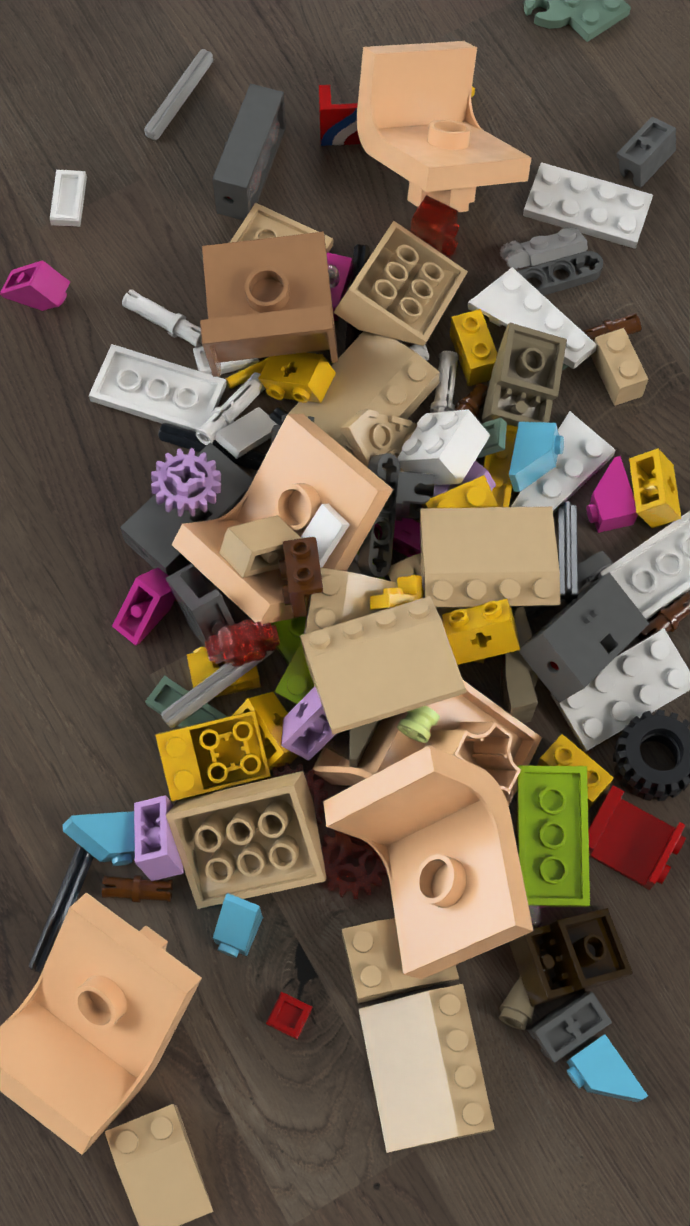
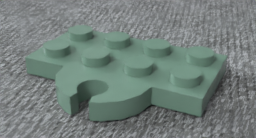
M524 0L523 2L526 16L531 15L536 7H542L547 10L545 12H538L535 15L534 24L548 29L561 28L569 24L586 42L627 17L631 10V7L624 0Z

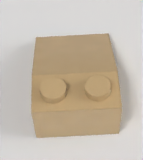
M321 568L323 592L309 594L304 634L382 611L370 610V596L383 595V589L398 588V583L348 571Z
M395 918L342 929V938L358 1004L459 980L456 965L422 980L404 975Z
M171 1104L104 1131L117 1171L139 1226H180L214 1212L176 1105Z

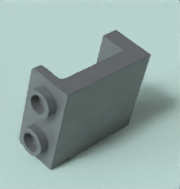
M193 564L166 577L190 629L216 662L245 646L222 595L217 589L209 593L199 570Z

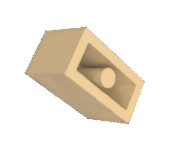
M622 328L595 337L594 342L597 344V348L591 357L614 406L642 397L648 377L625 329Z
M277 515L228 527L219 554L244 578L280 568L279 560L285 559L283 541L301 539V537Z

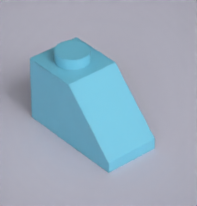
M519 422L509 470V478L514 492H521L556 467L558 454L562 455L564 450V437L559 435L556 423Z
M134 811L71 815L62 825L63 832L99 862L112 861L113 866H122L132 863L135 858Z
M226 894L213 935L214 942L219 945L218 951L237 958L239 953L245 956L248 955L263 919L259 905L232 894Z
M606 1034L566 1061L570 1067L567 1069V1073L573 1083L578 1088L583 1086L587 1092L632 1102H639L648 1096Z

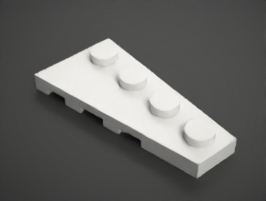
M513 267L468 302L469 310L481 309L482 313L490 318L489 321L499 327L501 325L507 327L511 322L567 339L563 363L573 369L596 351L597 344Z
M569 411L558 429L559 435L564 437V450L562 455L558 454L556 467L523 489L511 507L552 506L554 514L558 510L559 505L569 500L614 456L616 450Z

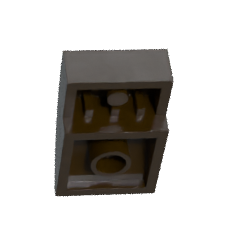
M608 908L560 919L549 925L533 928V932L508 942L532 1007L589 990L633 974Z

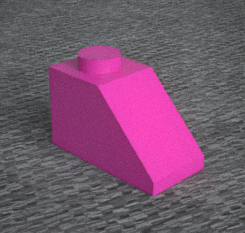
M42 260L13 269L0 295L6 299L43 311L59 307L64 302L70 281Z
M621 456L614 457L593 491L590 503L586 507L590 523H595L598 533L634 525L638 516L634 495Z
M158 567L136 577L112 625L114 629L134 645L140 644L169 612L176 599L166 580L168 575Z

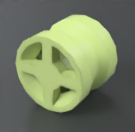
M428 706L407 711L406 717L401 719L397 725L398 730L413 740L427 743L431 736L429 730L437 724L440 718L439 714Z

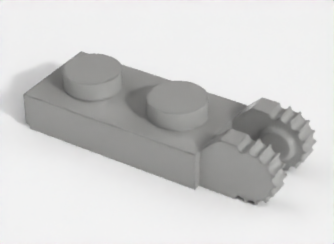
M565 228L556 234L536 236L530 241L521 244L516 240L511 241L509 244H503L500 249V256L510 268L517 269L518 267L535 266L585 252L588 249L587 239L577 228Z

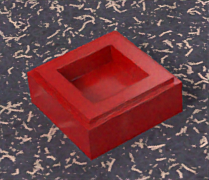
M281 992L266 1025L298 1040L313 1007Z

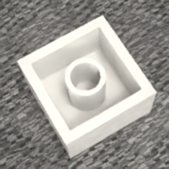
M469 409L426 413L417 422V427L410 439L403 444L402 451L397 459L404 472L435 475L434 485L461 484L490 437V434Z

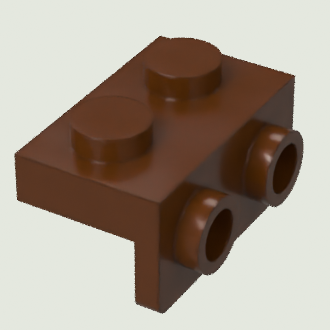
M316 537L283 541L285 559L279 560L282 580L287 579L288 585H283L282 590L285 606L292 605L294 618L307 616L305 595L323 592Z

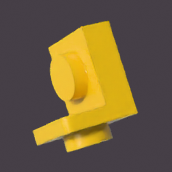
M422 576L398 577V588L383 589V595L370 596V610H386L422 599L424 595Z

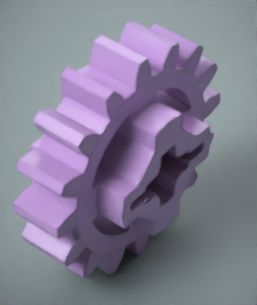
M179 448L177 449V456L173 457L171 454L166 453L165 463L162 461L156 462L157 471L151 472L153 482L151 483L152 494H156L157 504L165 502L166 512L169 513L173 508H176L180 517L183 515L184 510H189L191 516H195L196 508L206 512L207 501L213 504L217 502L216 493L221 492V473L216 470V462L214 460L207 462V454L205 452L197 457L193 448L190 449L188 454H183V451Z

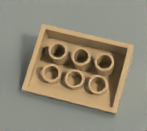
M393 221L333 313L358 330L424 346L468 271Z
M363 331L338 358V362L331 366L336 374L322 402H298L288 414H304L306 417H314V423L357 458L341 427L358 411L365 409L378 411L379 414L408 419L437 387L440 381V372L418 353L396 339Z
M552 506L420 509L423 598L431 596L436 608L474 607L490 601H499L507 598L510 607L560 605V570Z
M431 596L300 636L307 666L332 734L466 693V688L447 634Z
M303 771L178 800L166 814L198 909L223 904L227 893L241 899L320 883L327 879L314 803Z
M463 984L429 990L359 1009L386 1153L491 1132L495 1129Z

